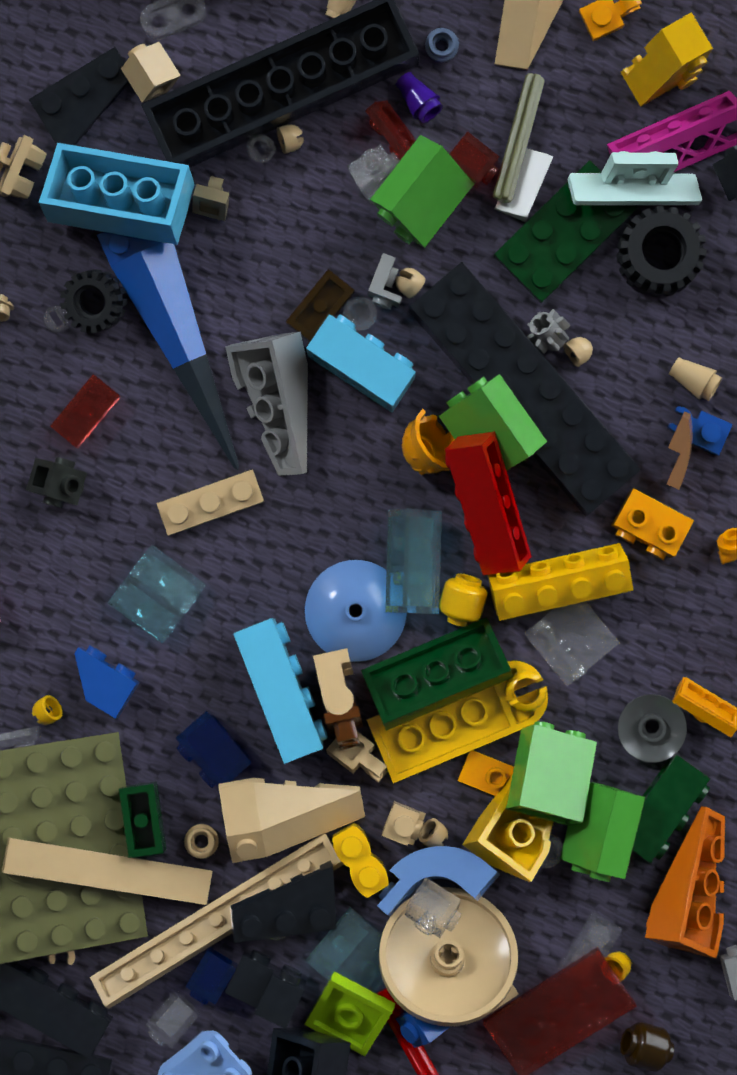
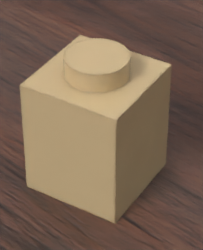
M160 42L149 46L140 44L129 51V58L121 68L142 103L168 92L181 76Z

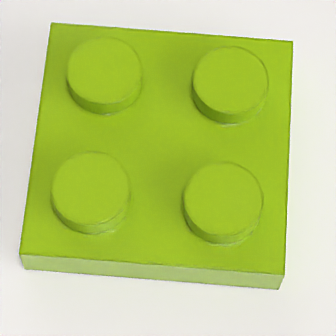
M333 972L304 1025L317 1032L351 1042L350 1049L366 1056L391 1016L396 1003Z

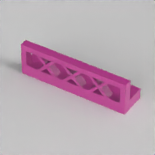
M731 91L720 94L608 143L609 154L621 151L629 153L657 151L664 153V151L673 148L678 150L676 154L678 166L674 171L676 172L737 145V133L728 137L721 135L726 124L737 120V98ZM701 135L709 137L704 147L698 150L690 148L696 137Z

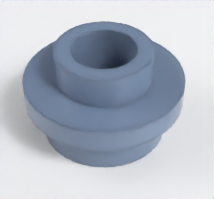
M446 28L433 30L427 36L425 42L427 55L432 60L441 63L452 60L459 48L457 36ZM440 40L446 41L448 49L439 51L435 46L436 43Z

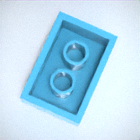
M329 314L307 346V356L392 413L415 379L416 371L412 368L413 363L399 353H396L393 357L384 351L383 347L385 344L368 333L366 337H363L357 333L356 325L346 317L339 314L335 318Z

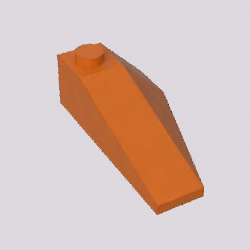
M700 807L651 905L650 915L646 922L645 938L666 947L717 959L724 925V913H716V893H724V881L719 879L716 863L722 862L725 857V816L708 807Z

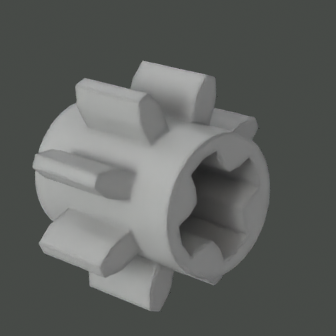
M554 309L550 313L538 312L531 322L527 324L532 332L527 338L542 354H545L547 349L559 351L566 343V340H569L565 330L570 327V324L563 316L560 317Z

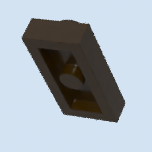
M328 269L286 320V324L296 332H301V336L311 342L327 316L330 314L335 317L355 293V290Z

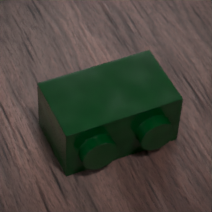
M157 781L121 787L119 794L128 857L133 858L164 853L167 847Z

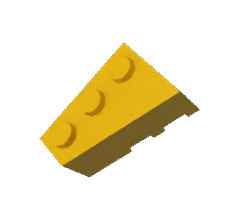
M691 12L661 29L644 47L647 52L646 56L643 59L640 54L635 56L632 60L633 65L623 69L621 74L639 105L643 106L676 86L683 90L698 80L696 76L703 71L701 68L708 63L707 58L713 47Z

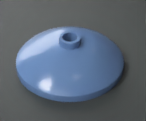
M364 560L343 561L327 568L313 582L305 602L307 628L317 645L326 653L347 648L351 662L367 661L384 654L399 639L406 622V600L397 580L383 567ZM359 604L362 607V614L359 617H352L349 614L351 605Z

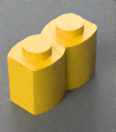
M352 823L333 834L332 842L335 853L340 861L350 868L352 882L363 896L369 898L389 886L387 870L379 857L371 852L370 841L359 825Z

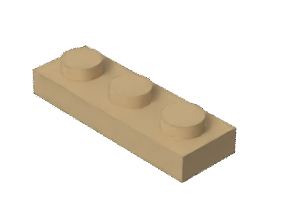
M252 469L156 504L167 535L170 536L263 503L264 499Z

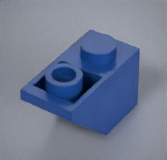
M89 645L87 650L78 647L74 654L85 700L113 718H119L140 683L133 679L136 672L121 663H118L115 668L104 661L107 657L105 653Z

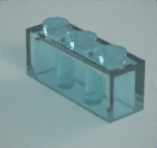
M419 509L388 510L386 613L439 614L442 511Z

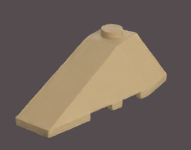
M504 0L494 65L528 70L563 0Z
M248 778L218 784L232 863L268 857L365 817L360 786L319 783L315 787L297 786L296 781L285 780L284 784L265 783V780L262 778Z

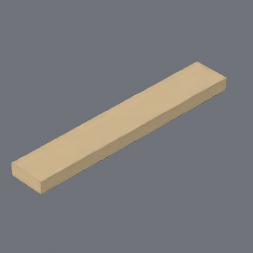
M9 837L2 867V873L203 905H207L213 872L212 870Z

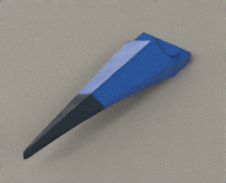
M107 232L98 234L97 237L112 270L120 280L126 293L232 466L238 470V460L175 245Z

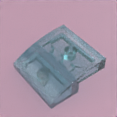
M151 545L119 586L108 604L163 644L203 592L206 584Z
M350 907L337 922V929L328 932L306 958V961L328 981L333 972H336L376 992L383 984L379 968V947L382 934Z

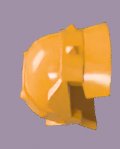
M422 408L415 420L409 422L402 438L403 455L412 469L418 471L420 475L438 473L442 470L449 471L445 462V449L455 439L450 432L446 434L443 427L437 421L436 415L425 416L426 412Z

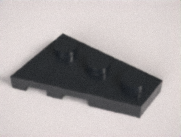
M115 47L29 99L56 145L57 143L75 146L83 135L90 130L105 109L113 103L129 84L121 70L125 62Z
M331 860L319 865L320 869L305 876L299 874L290 878L291 882L274 890L268 888L231 905L234 943L337 929L334 873Z

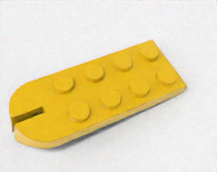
M507 661L513 678L387 731L380 715L367 719L392 782L401 781L533 725L534 722H537L543 716L547 708V686L540 687L519 697H516L514 691L543 681L544 679L533 666L525 662Z

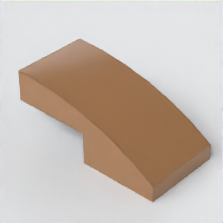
M685 411L668 447L680 453L667 482V485L678 490L688 467L693 438L691 414Z

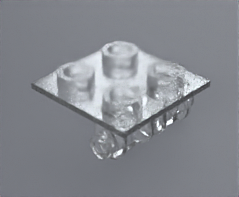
M586 601L554 608L524 633L566 686L582 677L591 666L619 644V641Z

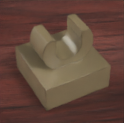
M211 176L208 186L196 184L193 193L192 213L225 221L229 208V192L223 191L224 179Z

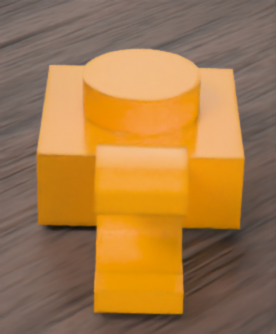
M597 0L580 8L579 13L594 42L624 28L621 18L641 9L640 5H642L641 0H619L614 3L613 0Z

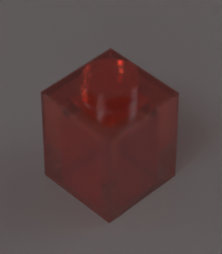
M468 131L449 154L473 181V187L476 189L482 182L489 185L500 170L496 167L499 156Z

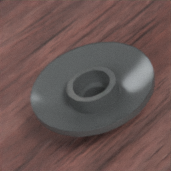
M658 694L639 696L630 701L620 714L618 735L621 744L630 755L641 761L661 762L667 760L680 750L686 739L687 724L685 716L680 707L665 696ZM648 721H656L659 724V728L655 732H649L645 727Z

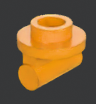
M737 528L726 530L717 539L718 554L722 565L737 560Z

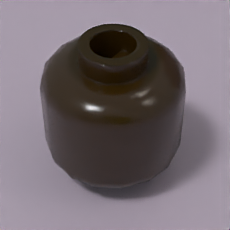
M637 1022L631 1028H627L624 1031L620 1042V1051L628 1065L657 1072L672 1060L674 1044L671 1043L670 1035L666 1029Z

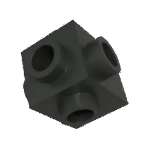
M56 457L55 462L35 458L26 491L44 496L42 503L62 508L64 502L78 505L84 490L87 473L74 469L76 462Z

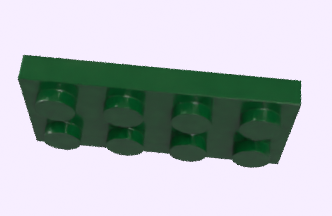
M589 160L577 173H601L602 171ZM567 182L494 254V257L542 303L638 207L636 205L573 204Z
M487 617L361 670L386 731L513 678L511 668Z

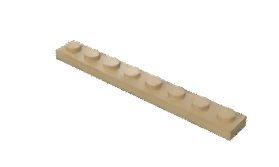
M326 833L92 975L90 979L104 1006L110 1009L232 934L231 905L268 888L274 890L291 882L290 878L299 874L305 876L320 869L319 865L330 860L333 865V871L344 865L336 855L333 844Z

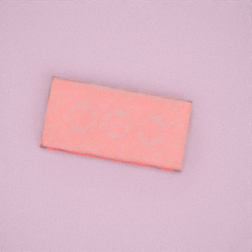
M597 947L483 1019V1025L518 1075H529L634 1009L637 1005L601 950Z

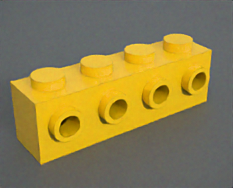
M620 543L528 563L519 572L488 575L492 600L499 621L634 591L629 560Z

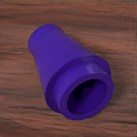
M411 72L405 73L397 80L395 85L400 90L414 119H419L421 123H427L440 113L443 105L439 102L440 96L419 81Z

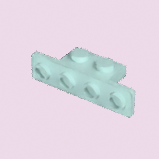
M657 151L650 153L612 152L601 173H571L567 179L572 201L575 205H699L702 201L695 174H673L678 166L676 153H661Z

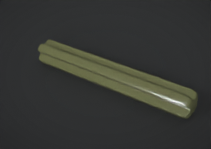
M528 73L525 76L493 197L499 202L510 203L513 200L545 82L544 78L539 74Z

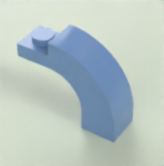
M449 846L424 848L402 858L390 869L400 880L396 884L390 882L389 886L383 889L379 895L382 901L377 906L391 917L394 911L419 886L436 879H445L457 883L478 901L500 874L480 857L466 850Z

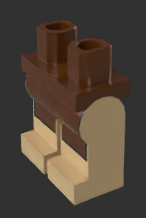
M347 648L313 656L323 703L327 711L324 714L329 734H336L340 750L360 746L357 728L363 727V723L351 690L347 688L345 676L353 674Z

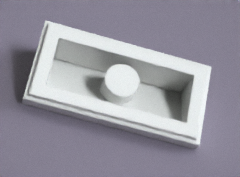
M526 148L513 200L510 203L498 201L495 209L526 222L553 156Z

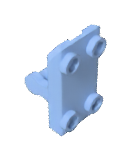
M213 1030L201 1031L184 1048L160 1066L158 1075H252V1071L243 1059L239 1060L228 1047L229 1043L223 1036Z

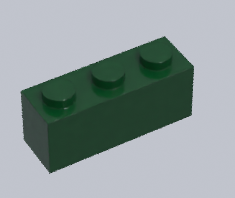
M677 754L669 758L642 795L645 797L632 850L649 863L654 858L660 860L670 846L667 840L673 831H681L689 820L690 815L687 814V811L694 802L699 804L707 795L710 789L707 783L710 778Z

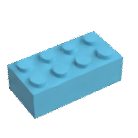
M57 143L39 204L47 222L178 245L195 183L189 165Z
M271 618L233 633L284 764L323 749L325 746L323 740L328 739V735L321 718L314 720L310 708L316 704L309 687L302 688L298 679V675L303 674L296 654L289 656L285 646L286 643L291 641L284 623L277 624L276 620Z

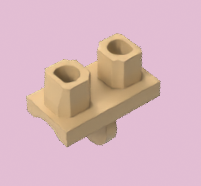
M26 135L18 138L10 158L7 156L11 145L4 142L1 143L0 172L5 167L0 180V195L3 197L11 195L27 199L34 182L20 176V170L24 164L38 171L46 158L47 153L33 145L34 139Z

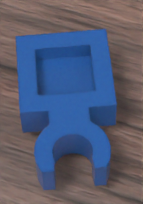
M678 406L675 409V412L683 415L684 411L691 414L685 407ZM700 411L697 419L693 418L691 414L692 445L719 456L733 424L704 411ZM669 423L668 429L675 433L677 425Z

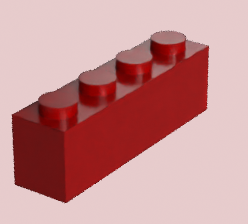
M495 431L458 436L445 449V462L447 468L451 470L454 479L455 495L457 500L461 502L465 515V528L470 533L474 545L475 560L479 563L483 575L519 572L532 555Z

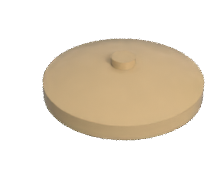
M443 887L429 889L407 899L394 911L387 921L379 947L381 976L385 987L394 1001L413 1017L439 1026L470 1024L493 1012L510 991L518 965V949L515 935L504 915L487 899L481 897L477 901L464 889Z

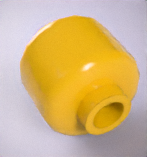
M456 574L455 578L448 579L444 584L439 609L448 616L447 622L465 627L467 622H475L481 618L488 592L482 586V580L467 574Z

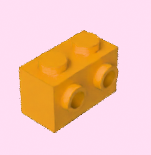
M633 488L629 491L611 526L617 529L615 534L617 537L631 544L638 540L648 546L645 550L647 553L664 560L666 556L670 558L676 556L694 520Z

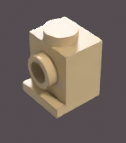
M394 801L382 830V836L406 846L408 844L414 845L422 829L426 813Z

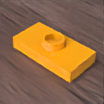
M687 677L682 678L677 686L672 702L691 713L698 721L707 723L727 736L732 737L737 730V707Z
M472 750L468 752L457 781L496 796L513 774L514 766Z

